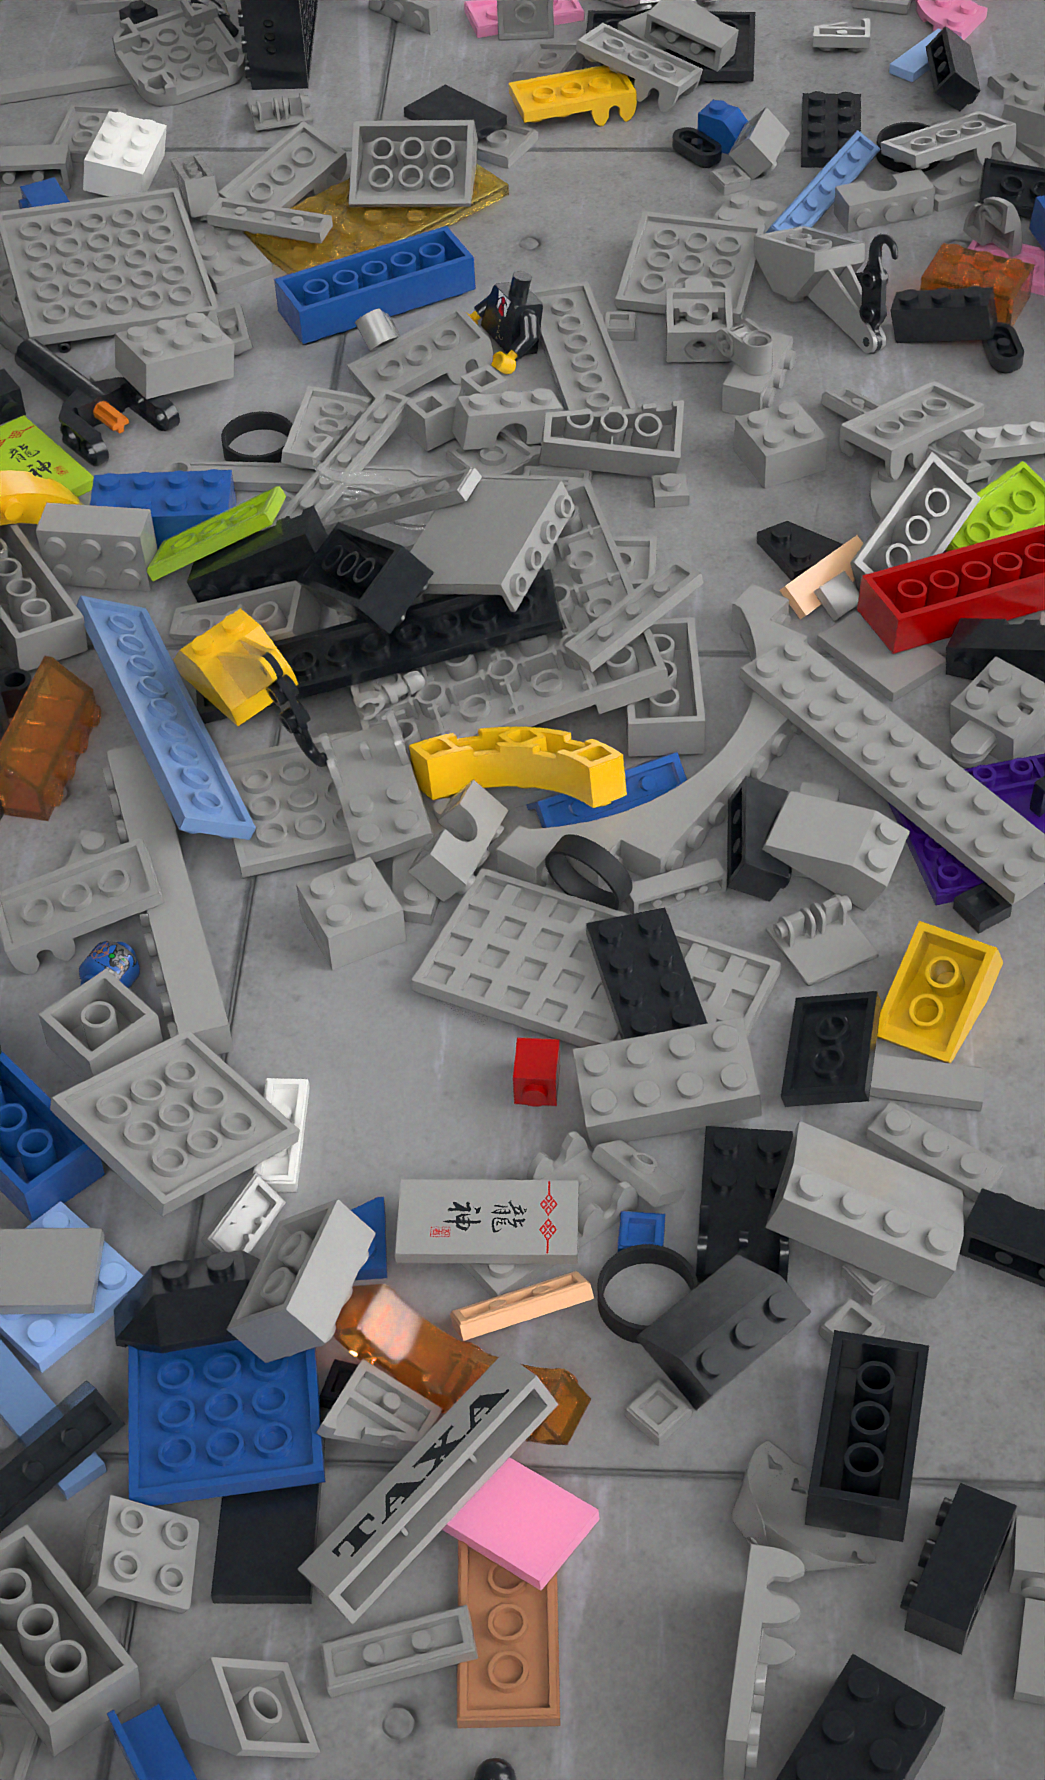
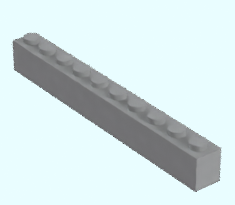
M140 744L108 750L106 753L109 766L102 768L107 790L115 789L116 792L109 794L114 817L122 815V819L116 821L120 842L126 843L142 837L164 900L163 904L140 912L139 917L142 928L150 926L151 932L144 933L149 957L158 956L159 961L151 963L157 987L162 985L166 987V991L159 993L164 1016L173 1015L174 1022L167 1024L169 1036L172 1038L189 1030L216 1055L234 1051L227 1015L171 811Z

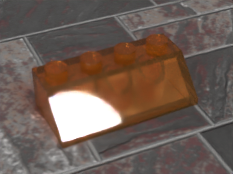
M44 656L0 742V798L5 815L49 821L54 808L59 807L62 802L63 790L67 781L72 780L75 775L76 763L80 754L85 753L87 750L89 736L93 728L97 727L100 723L101 708L96 704L94 690L53 657Z

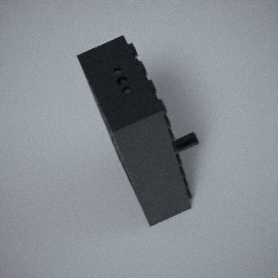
M240 0L241 8L238 9L239 26L244 27V35L241 37L242 52L247 53L245 77L246 79H251L252 90L308 89L318 0Z

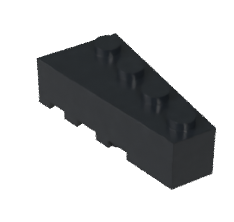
M314 505L303 509L302 514L292 519L290 516L279 519L275 526L263 531H257L246 538L193 562L187 583L196 601L201 603L295 581L328 537Z
M960 618L946 646V674L974 680L995 657H998L1045 683V625H1041L1039 620L1025 619L1022 624H1009L1006 619Z

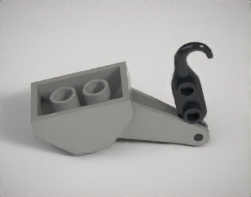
M806 226L754 235V256L774 293L786 296L788 301H803L805 296H808L855 341L864 353H872L884 349L886 336L880 325L887 316L886 286L888 284V273L882 265V246L886 244L891 251L892 259H898V248L893 237L882 233L874 237L870 243L868 262L861 274L860 285L855 273L865 261L864 242Z

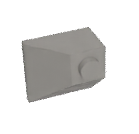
M210 1657L174 1692L190 1739L235 1756L315 1758L320 1754L288 1662Z

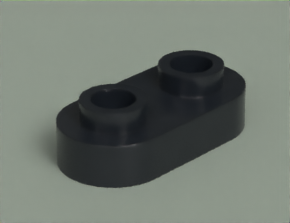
M691 127L679 128L673 132V149L702 168H711L721 161V144L703 132Z
M997 322L993 338L982 340V345L994 369L1001 373H1012L1022 367L1024 349L1015 328L1007 323Z

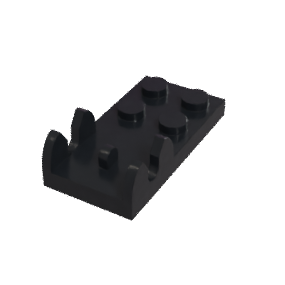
M706 1126L697 1243L696 1276L698 1283L705 1281L737 1254L780 1275L787 1283L789 1237L765 1227L793 1139V1131Z

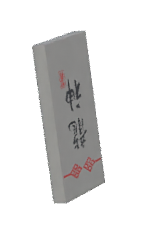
M400 1179L395 1244L396 1263L578 1264L579 1180Z

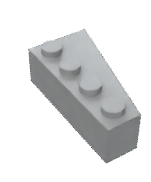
M684 400L672 401L671 405L656 406V402L644 403L641 408L622 409V406H610L607 411L592 412L590 409L546 412L539 464L644 477L667 473L676 474L681 457Z

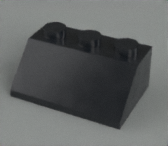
M737 1254L635 1338L697 1411L791 1332L811 1311L780 1275Z

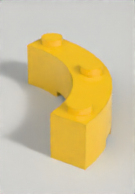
M0 471V526L16 523L38 525L46 503L84 505L68 488L51 478L36 477L31 472Z
M490 727L478 729L479 736L457 739L454 733H449L409 745L411 764L418 787L432 800L447 798L452 794H456L472 780H475L483 788L511 786L524 789L540 788L574 797L592 808L606 806L613 800L627 795L623 754L592 738L584 742L572 740L571 732L537 727Z

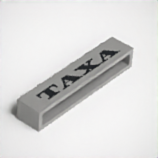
M503 1353L307 1558L298 1570L324 1599L354 1624L559 1404L537 1375Z

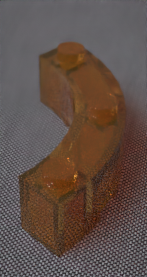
M384 1283L353 1286L352 1295L342 1307L335 1322L336 1330L333 1337L358 1360L364 1359L372 1365L376 1362L395 1375L394 1379L442 1408L441 1413L444 1414L499 1358L484 1352L473 1343L462 1342L437 1328L399 1299L396 1291ZM521 1364L537 1375L559 1404L525 1441L547 1445H568L591 1398L579 1386L577 1378L565 1369L541 1368Z

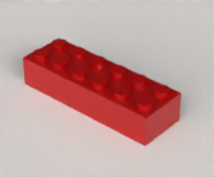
M1045 524L862 575L857 610L893 654L951 637L960 618L1006 619L1008 621L1045 610Z

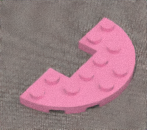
M915 0L918 16L923 22H930L933 25V31L938 28L942 30L946 26L956 35L962 37L963 40L987 16V7L977 5L972 0Z

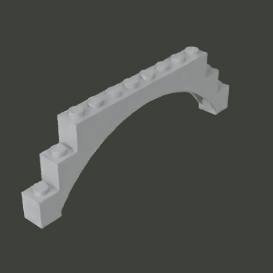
M753 583L737 598L732 606V631L740 634L749 653L750 660H755L795 635L808 644V636L789 628L791 623V617L788 615L789 599ZM754 691L749 708L737 731L721 752L698 773L654 800L622 813L589 822L560 827L527 829L519 825L497 848L498 873L542 887L553 883L554 880L548 873L545 865V858L560 838L568 834L579 835L596 842L615 856L625 869L644 878L679 869L682 867L684 859L693 849L697 850L700 848L706 834L714 825L719 826L723 822L728 811V799L745 776L758 780L761 779L776 756H782L790 740L796 734L799 735L803 731ZM565 856L571 866L590 883L599 888L606 883L594 870L584 863Z

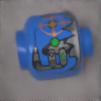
M99 942L79 966L81 985L107 969L129 989L140 975V965L136 958V953L124 942Z

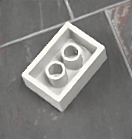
M109 111L84 159L83 190L109 197L147 192L165 155L167 125L156 123L150 119L143 120L127 116L121 112Z

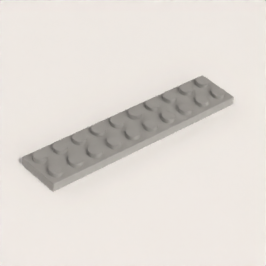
M797 635L740 668V680L1012 905L1045 883V834Z

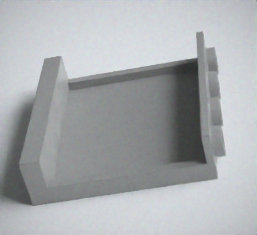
M562 480L479 481L466 502L436 509L410 551L434 572L428 580V586L424 593L415 598L411 605L422 603L427 594L502 595L510 611L516 612L575 509Z

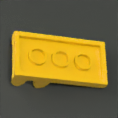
M606 65L508 83L509 94L524 123H536L553 117H567L574 113L591 110L595 123L599 126H604L609 118V109L611 107L618 106V113L625 122L633 117L636 110L637 91L630 79L624 73L619 74L611 71L609 66Z

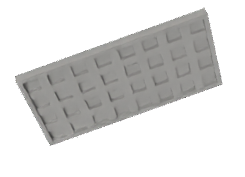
M481 867L476 875L475 882L466 891L412 978V991L555 1039H560L579 1047L622 1040L586 935V923L629 914ZM673 928L707 1022L713 1023L744 1017L747 1036H749L780 975L781 962Z

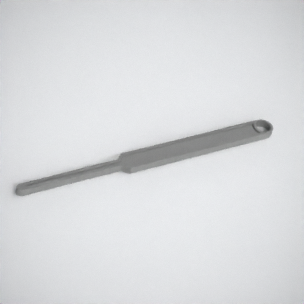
M175 460L164 465L161 472L178 470L206 471L210 469L232 470L235 490L268 491L276 486H280L286 492H299L321 464L314 470L309 468L297 469L282 463ZM366 465L344 493L379 494L450 473H420L412 466ZM480 474L482 477L479 480H562L565 487L581 482L578 477Z

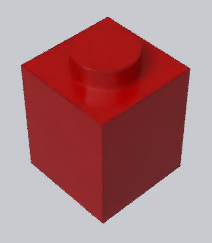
M517 1037L513 1070L514 1104L532 1107L542 1105L557 1106L560 1076V1039Z

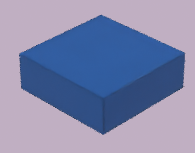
M621 1211L618 1252L625 1248L642 1244L664 1246L665 1214Z

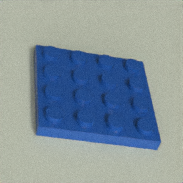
M239 1340L162 1354L138 1350L128 1345L129 1500L149 1506H158L326 1482L323 1438L316 1433L321 1426L316 1347L296 1353L290 1357L286 1356L265 1363Z

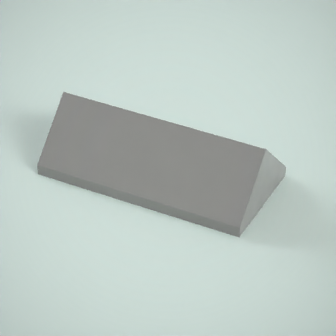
M933 451L928 452L850 562L858 590H860L862 575L943 553L981 498Z

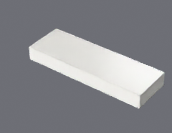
M266 1078L264 1098L300 1129L297 1143L254 1166L253 1173H257L275 1192L297 1193L310 1089L308 1079Z

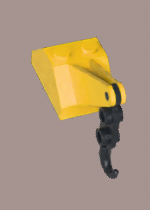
M240 608L226 616L221 622L202 635L197 636L192 642L178 651L173 660L180 675L234 724L240 726L274 702L282 710L278 714L280 722L289 733H293L297 744L304 754L315 765L319 767L327 766V755L324 752L320 753L308 731L307 722L311 718L304 706L296 700L295 696L299 694L292 668L261 625Z

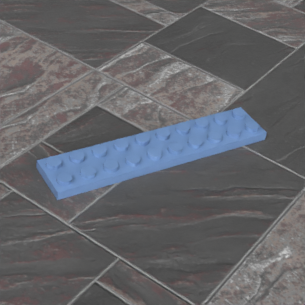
M81 595L76 607L84 616L85 629L179 830L190 834L218 835L225 839L239 838L250 840L256 827L147 609Z

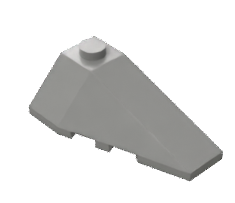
M295 580L176 608L169 635L172 639L194 640L197 636L202 635L221 622L226 616L241 608L258 622L272 642L316 631L322 608L314 595Z

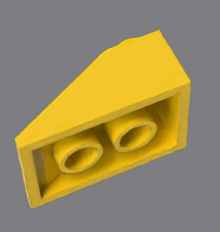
M919 921L880 1011L877 1038L951 1064L988 1001L1001 970L1003 960L998 948Z

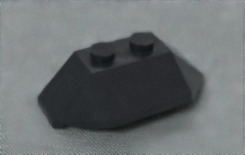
M240 1250L229 1253L219 1252L211 1256L184 1261L175 1260L166 1264L151 1266L113 1310L116 1346L126 1348L129 1345L138 1350L162 1354L238 1340L227 1328L260 1259Z

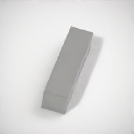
M717 857L633 882L632 891L625 899V903L631 914L664 907L669 909L725 892L727 873Z

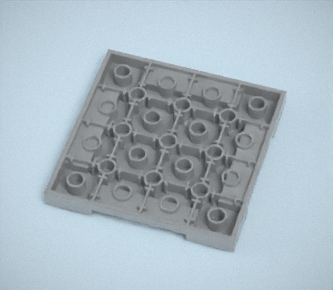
M590 479L565 487L575 509L539 570L551 569L564 630L351 685L350 688L354 698L362 692L382 690L381 685L387 682L392 685L402 680V675L411 671H418L425 678V685L420 691L412 695L407 693L399 697V702L392 706L389 703L385 704L384 708L375 717L363 720L359 716L362 730L387 722L385 712L393 709L410 758L409 745L444 734L454 733L457 739L479 736L478 729L531 727L595 704L599 714L672 690L667 669L650 627L593 672L570 658L566 653L564 645L634 590ZM418 538L401 543L400 545L411 551ZM427 594L423 602L452 594ZM328 607L333 626L357 620ZM369 703L364 704L361 708L356 705L357 713L359 710L367 708Z

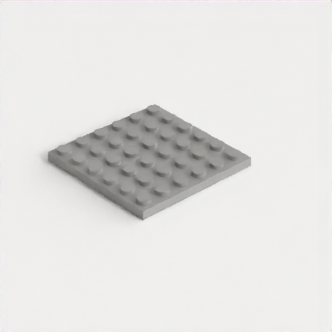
M178 187L0 212V238L29 339H36L41 344L48 345L110 336L126 331L131 327H143L156 324L160 320L186 317L190 313H203L205 316H208L209 311L219 308Z

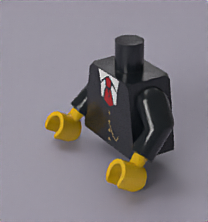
M522 271L514 272L511 282L496 283L491 293L474 307L475 311L471 314L467 313L477 325L478 320L482 318L481 326L507 353L506 355L501 351L496 352L493 355L491 366L503 374L514 372L516 368L515 359L517 357L521 359L524 355L537 354L543 305L530 290L531 275Z

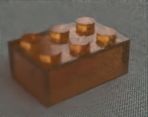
M943 243L921 277L920 291L935 290L943 287L948 289H962L971 286L993 287L997 322L1007 323L1013 327L1030 298L1035 264L1026 263L1016 258L1009 259L993 255L987 251L963 248L958 244Z

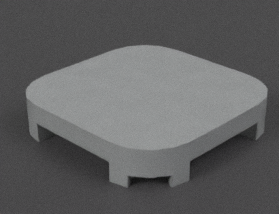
M180 0L181 9L137 24H133L129 17L120 21L119 30L112 36L114 53L117 62L139 95L146 102L156 106L177 105L231 86L243 77L245 73V53L242 52V44L234 40L218 17V9L212 2L207 6L191 3V0Z

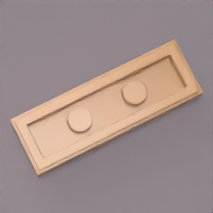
M858 535L779 590L785 598L789 599V605L800 620L822 604L814 593L820 586L843 571L846 572L852 582L855 581L850 562L863 545Z
M575 1271L453 1310L450 1313L453 1328L462 1340L465 1341L594 1299L591 1284L579 1272Z

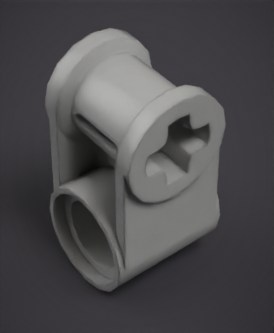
M380 308L370 311L355 321L370 352L400 337L399 331L389 314L383 312Z
M745 318L735 327L730 329L722 328L716 332V343L720 352L743 368L746 373L764 375L772 370L773 336L757 326L751 319Z

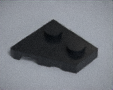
M789 521L757 532V544L791 581L843 545Z

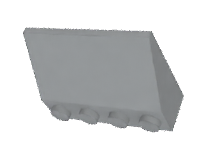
M474 120L353 121L349 207H471L478 141Z
M799 1121L765 1228L935 1299L956 1269L964 1236L963 1190Z

